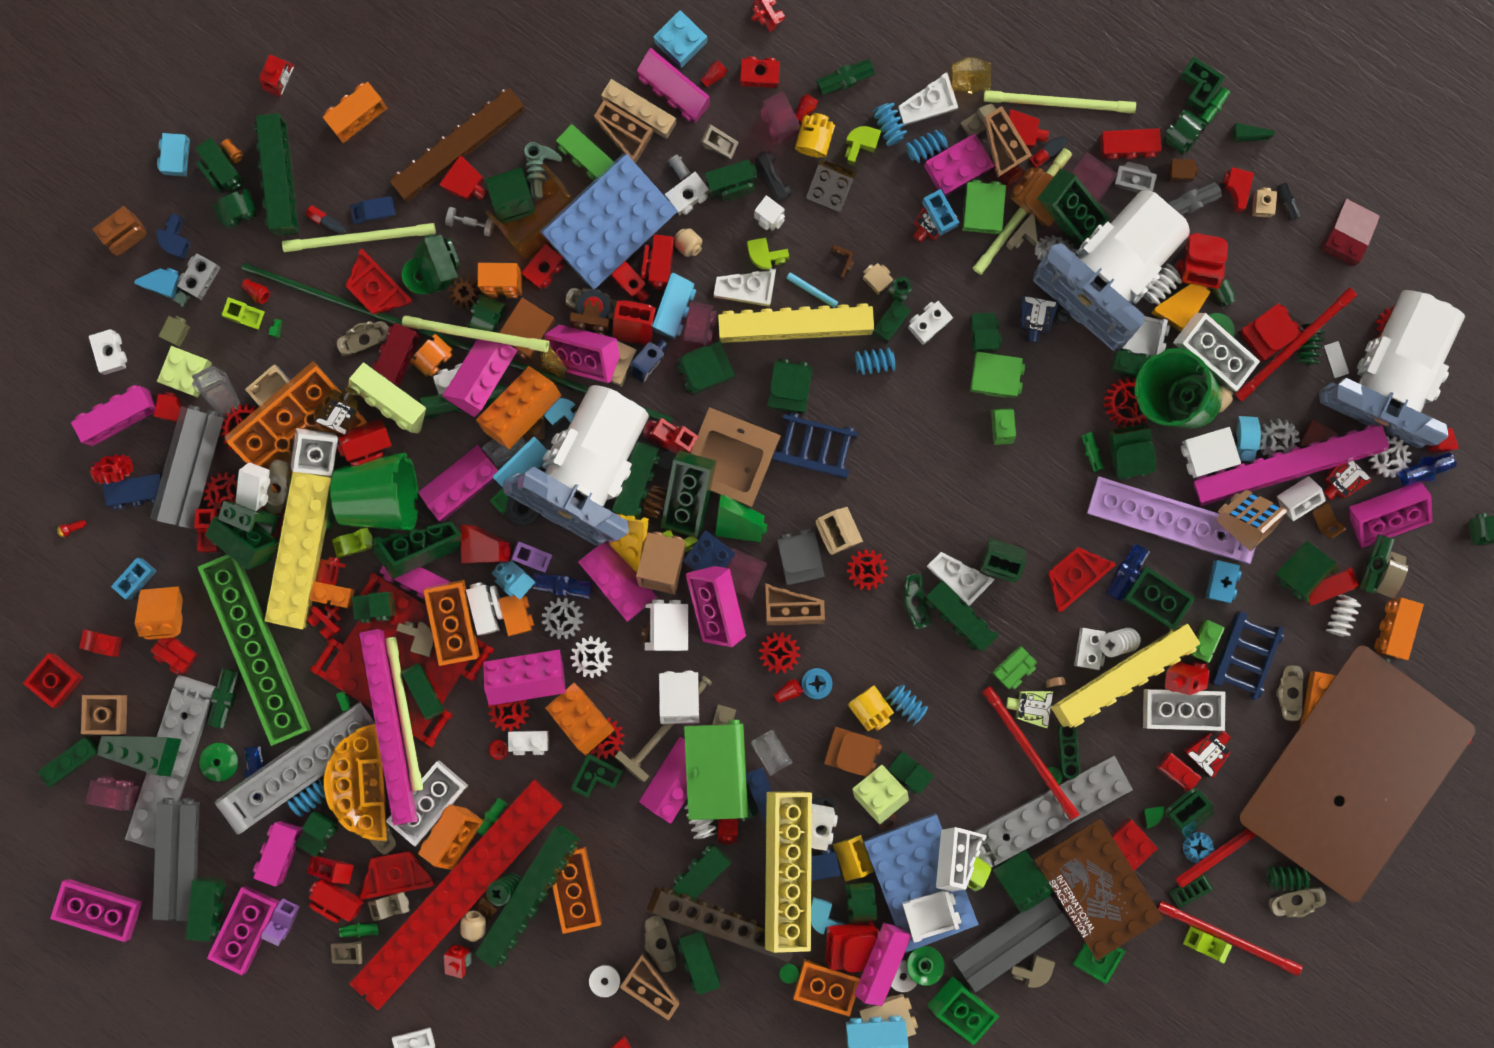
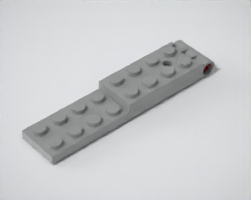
M178 675L157 737L182 739L171 777L146 773L125 840L155 849L156 805L163 798H174V801H180L211 707L212 695L215 688H217L216 686ZM184 712L188 715L187 719L183 718Z
M359 701L296 746H292L226 792L225 795L215 801V805L236 834L244 832L251 825L323 776L336 746L344 738L354 733L355 730L375 724V722ZM256 793L260 794V797L257 799L253 798Z
M1111 756L1085 770L1076 778L1059 784L1067 798L1080 813L1078 817L1070 821L1051 790H1048L972 831L987 835L985 841H982L978 857L993 867L1132 791L1133 789L1115 756ZM1007 833L1009 835V838L1007 840H1003V835Z

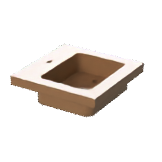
M709 407L691 454L717 461L711 486L712 492L725 495L737 502L752 507L781 435ZM740 429V430H743V431H745V432L742 434V433H739L738 430Z

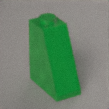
M721 495L715 536L761 542L762 535H766L767 524L764 523L765 515L725 495Z

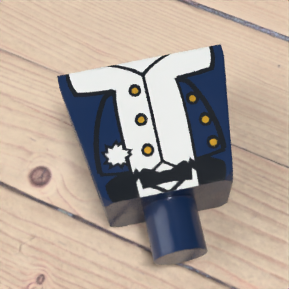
M1025 296L1021 298L1020 329L1028 331L1027 342L1038 343L1039 334H1047L1049 332L1058 308V302Z
M659 339L655 344L649 342L631 362L629 373L644 384L663 361L665 355L663 352L668 347L667 343L662 339Z

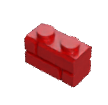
M175 637L161 638L151 649V652L155 654L153 658L162 664L163 662L169 664V669L177 675L179 673L186 674L199 656Z
M1169 752L1165 754L1156 766L1157 769L1186 792L1193 789L1202 778Z

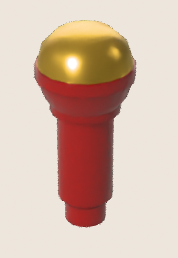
M80 520L69 525L61 524L57 528V533L60 537H67L71 532L86 526L87 523L85 520Z

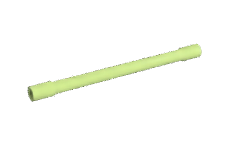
M984 91V102L1095 109L1133 114L1136 111V102Z
M1063 148L1046 173L1054 177L1058 170L1062 169L1071 158L1072 153ZM1021 207L985 254L974 265L973 270L980 275L983 274L994 256L1025 217L1027 212Z
M429 223L404 228L303 240L282 241V247L284 252H291L308 248L375 240L436 234L435 224Z
M404 316L402 319V326L407 328L458 335L525 347L542 352H547L549 349V341L484 331L423 320L411 316Z
M390 637L385 639V645L393 678L409 768L411 790L415 792L423 790V784L416 757L399 662L396 637Z

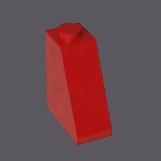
M461 525V563L510 562V542L476 525Z
M1353 567L1326 577L1309 595L1310 605H1315L1355 589L1360 583Z

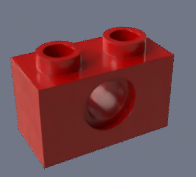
M751 56L742 59L740 86L778 88L780 61H776L775 58L757 60L756 57ZM762 68L765 70V73L757 75L755 70Z
M545 244L522 271V275L538 289L542 290L543 287L547 288L551 284V278L555 273L561 272L565 266L563 264L565 260ZM543 264H548L550 266L549 270L545 273L540 272V267Z

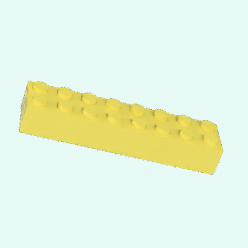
M857 304V307L849 308V305H838L837 308L830 309V306H819L818 309L811 310L810 307H800L799 310L791 311V308H781L780 311L772 312V309H761V312L753 313V310H742L739 314H734V311H723L722 314L718 315L721 343L872 335L874 331L873 306L868 307V304Z
M300 472L292 473L265 622L304 629L308 626L307 618L310 615L312 601L309 599L313 581L316 582L331 506L330 487L332 476Z
M1188 624L1177 626L1174 631L1167 632L1051 706V709L1063 727H1077L1084 722L1083 718L1092 717L1101 711L1100 707L1110 706L1117 701L1116 697L1125 696L1133 691L1132 687L1141 686L1149 681L1147 677L1162 673L1165 670L1163 667L1172 666L1181 660L1180 656L1189 655L1196 651L1195 647L1200 642Z
M767 792L765 950L774 953L811 951L812 793Z

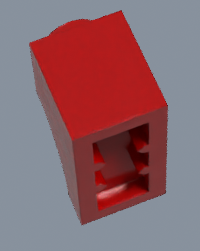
M1232 167L1228 172H1225L1222 183H1225L1224 190H1228L1233 197L1234 211L1242 213L1246 209L1254 173Z
M165 392V395L158 394L154 417L177 422L182 400L177 398L175 393Z
M83 629L79 648L98 654L119 657L123 638Z
M311 855L307 874L332 883L349 884L354 865L322 856L314 857Z

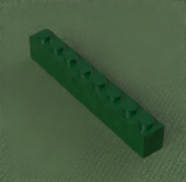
M562 825L555 827L475 954L490 967L502 966L508 960L507 954L518 944L517 938L528 928L527 923L529 919H532L537 914L539 903H542L547 898L548 889L557 882V875L567 866L568 857L576 852L578 848L577 843L580 840L577 836Z

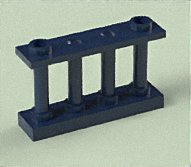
M788 412V415L784 414L783 420L788 421L782 448L779 449V452H774L772 461L847 479L849 470L845 469L846 466L844 464L851 437L856 439L858 437L855 429L844 426V429L801 419L795 413ZM795 423L807 426L801 451L797 457L791 456L789 452ZM814 428L825 431L819 458L816 459V462L808 460L809 457L807 456ZM832 433L844 435L838 461L834 466L827 465L826 461Z
M1238 611L1233 619L1210 683L1221 686L1222 683L1226 682L1251 692L1249 699L1257 700L1264 692L1263 683L1277 645L1284 638V628L1276 627L1272 631L1249 622L1246 619L1248 614ZM1246 628L1271 638L1268 649L1242 640V637H1240L1242 629L1245 630ZM1235 647H1242L1265 656L1261 667L1236 658L1233 655ZM1235 665L1258 674L1255 684L1252 685L1229 676L1226 672L1228 666Z

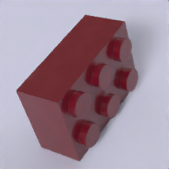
M394 323L393 327L390 326L386 336L388 339L386 343L382 344L378 354H380L378 361H375L371 368L399 388L421 336L416 331Z

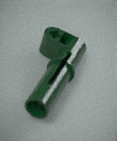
M505 384L497 385L483 407L490 406L506 390ZM443 394L420 397L417 400L426 408L424 420L437 418L442 413L456 411L461 413L462 409L442 397Z

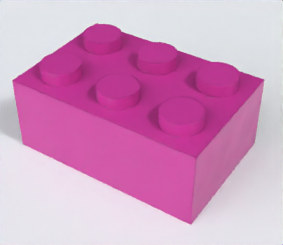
M973 134L927 160L924 167L937 190L941 189L944 196L947 197L965 187L971 180H977L991 172L994 164L977 135Z
M284 820L270 826L267 836H269L268 842L263 844L260 854H262L261 860L256 862L253 869L255 873L254 879L275 887L284 882L297 848L295 844L303 833L302 827Z

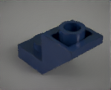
M392 196L365 200L350 205L353 224H361L369 220L386 219L396 215Z

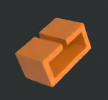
M313 581L309 600L351 608L355 590Z
M515 595L500 598L499 603L508 636L532 631L531 626H534L532 615L527 613V607H529L527 596L521 599Z

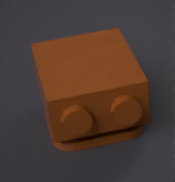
M1031 167L1024 173V178L1020 184L1014 187L1010 199L1029 215L1033 214L1039 224L1050 227L1054 219L1037 198L1052 180L1053 176L1045 173L1041 168Z
M124 206L92 229L101 242L116 256L127 251L147 235V229L138 217Z
M521 298L499 333L545 340L544 334L550 331L556 320L553 316ZM510 345L518 350L516 354L524 359L526 357L532 359L534 354L537 353L536 350Z
M835 726L824 764L867 777L875 771L876 763L873 762L875 755L879 756L882 745L879 744L880 740Z

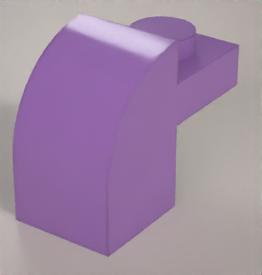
M517 541L510 559L545 573L552 555Z
M282 898L274 910L272 919L263 931L261 938L279 946L288 935L300 906Z

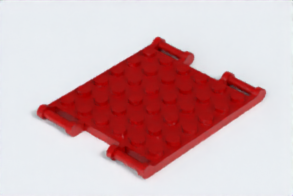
M371 572L369 575L370 579L359 596L368 595L376 582L380 583L381 586L376 593H394L396 616H391L389 621H376V618H373L371 623L360 624V620H358L344 644L330 637L327 641L328 645L315 665L312 664L309 669L373 710L359 633L380 629L384 631L385 639L396 637L401 671L420 662L441 704H443L461 674L475 682L476 675L481 669L483 662L486 661L489 654H492L495 649L476 638L478 648L481 647L483 651L470 672L465 669L470 660L439 666L435 647L432 657L411 652L415 636L396 631L398 624H404L405 621L416 624L415 628H418L419 622H424L431 627L427 606L374 572ZM336 647L339 649V652L325 672L321 668ZM402 675L412 734L433 748L436 743L435 739L447 720L452 718L453 714L444 709V712L441 713L442 716L429 736L424 735L433 718L428 721L424 718Z

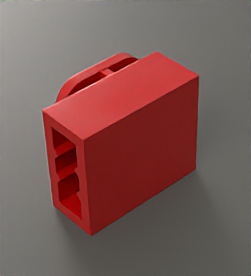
M1200 233L1189 235L1184 246L1181 282L1219 289L1224 279L1225 262L1228 252L1227 241L1221 237Z
M654 235L651 252L650 245H645L641 278L644 282H647V277L649 276V284L654 290L664 291L668 285L671 276L674 237Z
M617 301L613 319V338L620 341L647 345L652 341L654 331L652 326L656 318V308L632 301Z
M1280 303L1238 331L1260 363L1301 334L1298 323L1291 320L1288 316L1287 308L1284 305L1281 306Z
M380 419L349 430L348 435L343 433L336 434L338 438V452L341 457L345 456L351 466H358L383 456L382 449L392 446L387 430Z
M323 879L315 881L309 890L311 892L309 898L313 901L308 906L336 923L342 919L348 922L355 919L365 903V900H360V897L337 883Z
M872 922L827 926L825 961L831 971L842 969L851 973L864 971L879 934V930L876 929Z

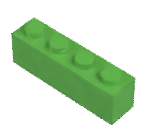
M572 124L556 140L557 149L566 156L568 154L573 158L571 161L578 168L582 166L587 171L585 174L592 181L614 162Z

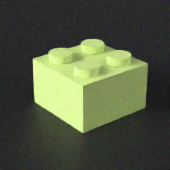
M171 346L157 382L198 398L212 362Z
M883 765L853 788L855 799L879 824L909 801L907 790Z

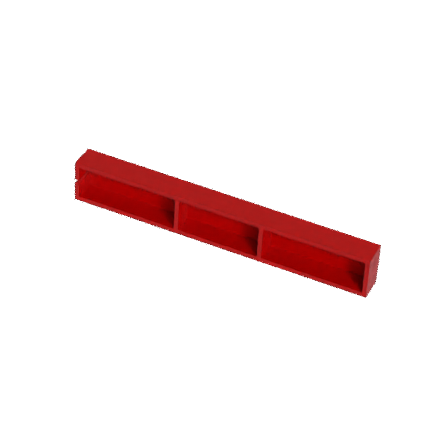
M533 780L349 985L361 996L366 994L367 997L365 999L376 1010H379L487 891L488 886L500 877L564 804L539 781Z

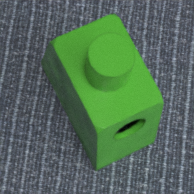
M991 409L994 445L1013 444L1016 437L1014 409Z

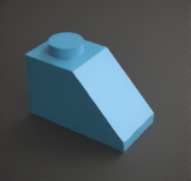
M167 268V270L158 269L136 279L134 284L173 299L179 289L178 279L180 276L177 275L178 271Z

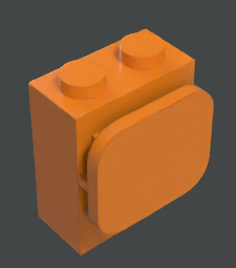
M179 586L140 590L134 623L139 637L161 639L172 638L180 634L183 621L181 613L183 598Z

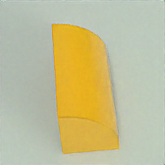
M861 835L833 844L845 881L862 878L874 872Z

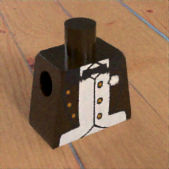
M346 387L342 393L337 390H331L315 408L314 421L348 435L357 412L358 401L353 398L356 392L350 387Z

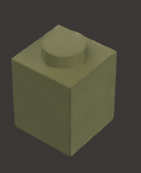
M177 315L175 318L168 316L159 337L181 347L190 326L185 324L187 320Z

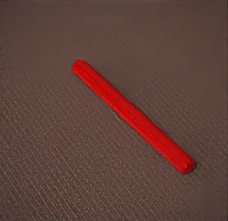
M1246 828L1176 878L1177 884L1181 888L1185 887L1257 835Z

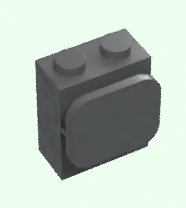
M810 529L799 531L797 536H792L791 533L780 535L781 539L777 540L786 585L825 577L815 532H810Z

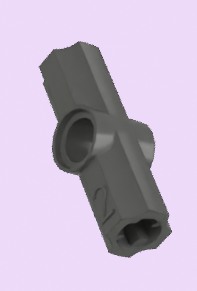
M1214 182L1201 189L1191 190L1168 204L1180 215L1190 214L1203 208L1204 205L1221 198V190L1219 185Z

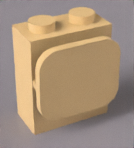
M848 507L834 510L816 520L817 528L831 555L863 542Z
M903 994L887 997L883 1006L869 1004L858 1008L862 1021L869 1020L870 1017L879 1016L881 1019H889V1016L900 1015L906 1021L907 1037L916 1034L917 1022L914 1016H910L909 1010L912 1007L909 998H904Z

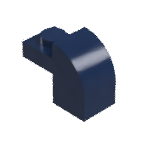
M172 213L171 218L169 217L166 221V231L158 229L157 240L166 252L185 260L191 242L186 238L178 236L184 219Z

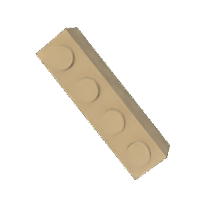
M612 79L601 94L602 101L606 100L653 129V132L665 139L669 137L677 124L675 117Z

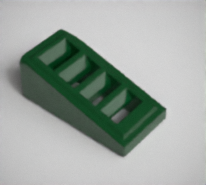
M1235 123L1232 126V139L1234 142L1270 140L1275 135L1273 130L1240 123Z
M1203 873L1185 887L1181 888L1178 885L1168 892L1177 907L1181 908L1214 889ZM1201 880L1205 888L1202 889L1197 881ZM1191 884L1195 885L1198 892H1194V890L1191 887ZM1184 888L1188 889L1189 893L1191 894L1190 897L1187 896V894L1184 891ZM1178 891H1180L1185 900H1180L1179 896L1177 895Z

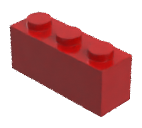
M1160 128L1103 131L1100 135L1101 158H1107V160H1117L1118 157L1136 159L1137 156L1155 158L1161 152Z

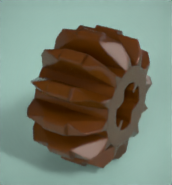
M460 277V283L457 284L454 281L452 284L455 288H449V292L454 293L449 296V299L454 300L452 303L454 306L459 304V309L463 310L466 304L469 310L471 309L470 303H473V305L477 303L474 299L479 298L480 295L476 293H479L481 290L479 287H476V281L470 283L471 280L467 277L464 283ZM467 290L469 295L463 298L460 293Z
M653 485L643 505V513L651 518H660L664 510L668 490Z

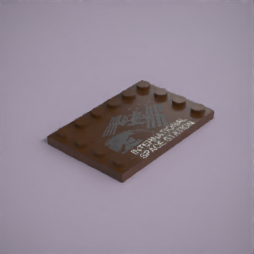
M1098 818L1034 858V861L1051 885L1054 893L1096 960L1104 957L1163 919L1101 818Z

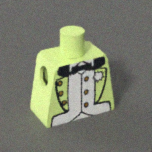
M1020 691L1018 699L1007 698L1006 709L1016 710L1017 719L1048 728L1053 692Z

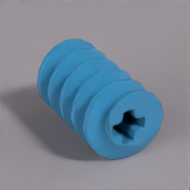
M886 103L872 110V112H876L874 118L879 119L877 125L882 126L880 128L881 133H885L883 138L888 140L886 142L887 146L901 142L905 139L903 136L907 133V130H900L904 124L897 123L901 117H894L898 110H891L895 103Z
M941 129L940 133L934 130L933 136L927 133L926 139L920 136L919 142L913 139L912 145L909 142L905 144L911 161L916 160L918 163H921L920 157L927 160L928 153L934 157L935 150L940 154L942 147L945 150L948 149L947 140Z
M889 347L886 348L885 353L879 348L877 354L874 349H871L870 355L864 350L862 356L859 351H856L855 364L857 374L858 370H861L862 374L865 375L866 369L872 374L874 368L880 373L881 367L884 368L885 372H888L889 366L895 371L894 352H891Z
M904 684L899 687L897 686L885 698V701L892 699L890 706L897 704L896 711L903 709L901 716L903 717L908 714L907 721L909 722L914 719V726L925 715L928 706L921 707V700L915 702L916 695L909 697L910 690L903 692Z
M321 777L318 778V784L316 782L312 783V788L307 786L305 793L301 790L299 792L300 796L294 795L292 801L290 799L287 800L289 807L299 817L304 816V811L310 812V807L316 808L317 803L322 804L324 802L323 798L326 799L324 780Z

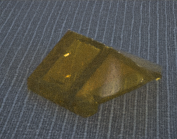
M973 57L964 58L953 64L954 91L975 93L991 89V63Z
M549 346L547 352L539 351L542 369L560 378L564 377L568 369L553 349Z

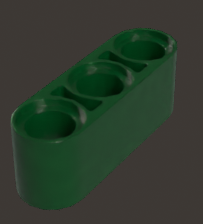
M420 662L401 671L419 709L427 721L444 712V708Z
M1060 724L1057 728L1060 771L1064 777L1074 779L1080 773L1076 727H1071V734L1065 737L1062 733L1064 727ZM1067 745L1073 748V753L1070 756L1064 754V748ZM1071 764L1074 766V773L1067 775L1065 768Z

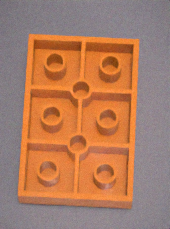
M313 361L225 436L226 442L247 464L250 462L269 470L271 462L281 460L290 466L296 428L335 434L341 433L314 421V410L331 390L341 391ZM358 410L350 429L367 423L364 416ZM290 466V475L292 476L293 471ZM271 484L272 491L276 493L281 491L279 484Z

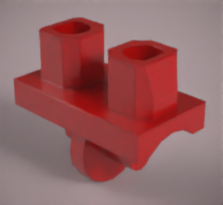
M755 0L753 2L755 7L752 8L755 14L751 19L753 22L759 20L761 25L765 24L769 32L775 30L777 25L785 18L781 10L773 11L772 7L776 4V0Z
M326 605L324 610L328 614L318 606H313L310 609L312 613L307 618V621L313 627H316L322 620L326 626L320 633L326 639H329L335 633L339 634L343 630L332 620L334 618L338 622L341 619L337 614L340 610L338 606L332 609Z

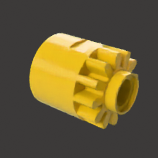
M813 113L810 116L805 115L802 120L795 150L808 156L826 158L835 127L833 122H829V118L822 114Z
M875 685L848 703L850 709L867 731L873 728L876 731L880 730L890 722L888 717L894 713Z

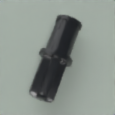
M1282 183L1278 185L1277 190L1283 202L1282 206H1285L1290 221L1301 217L1302 215L1295 202L1296 198H1293L1288 184Z

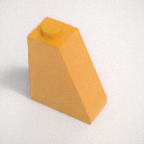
M1190 284L1155 307L1151 314L1161 320L1168 319L1167 324L1181 332L1195 313H1198L1210 291L1205 286Z

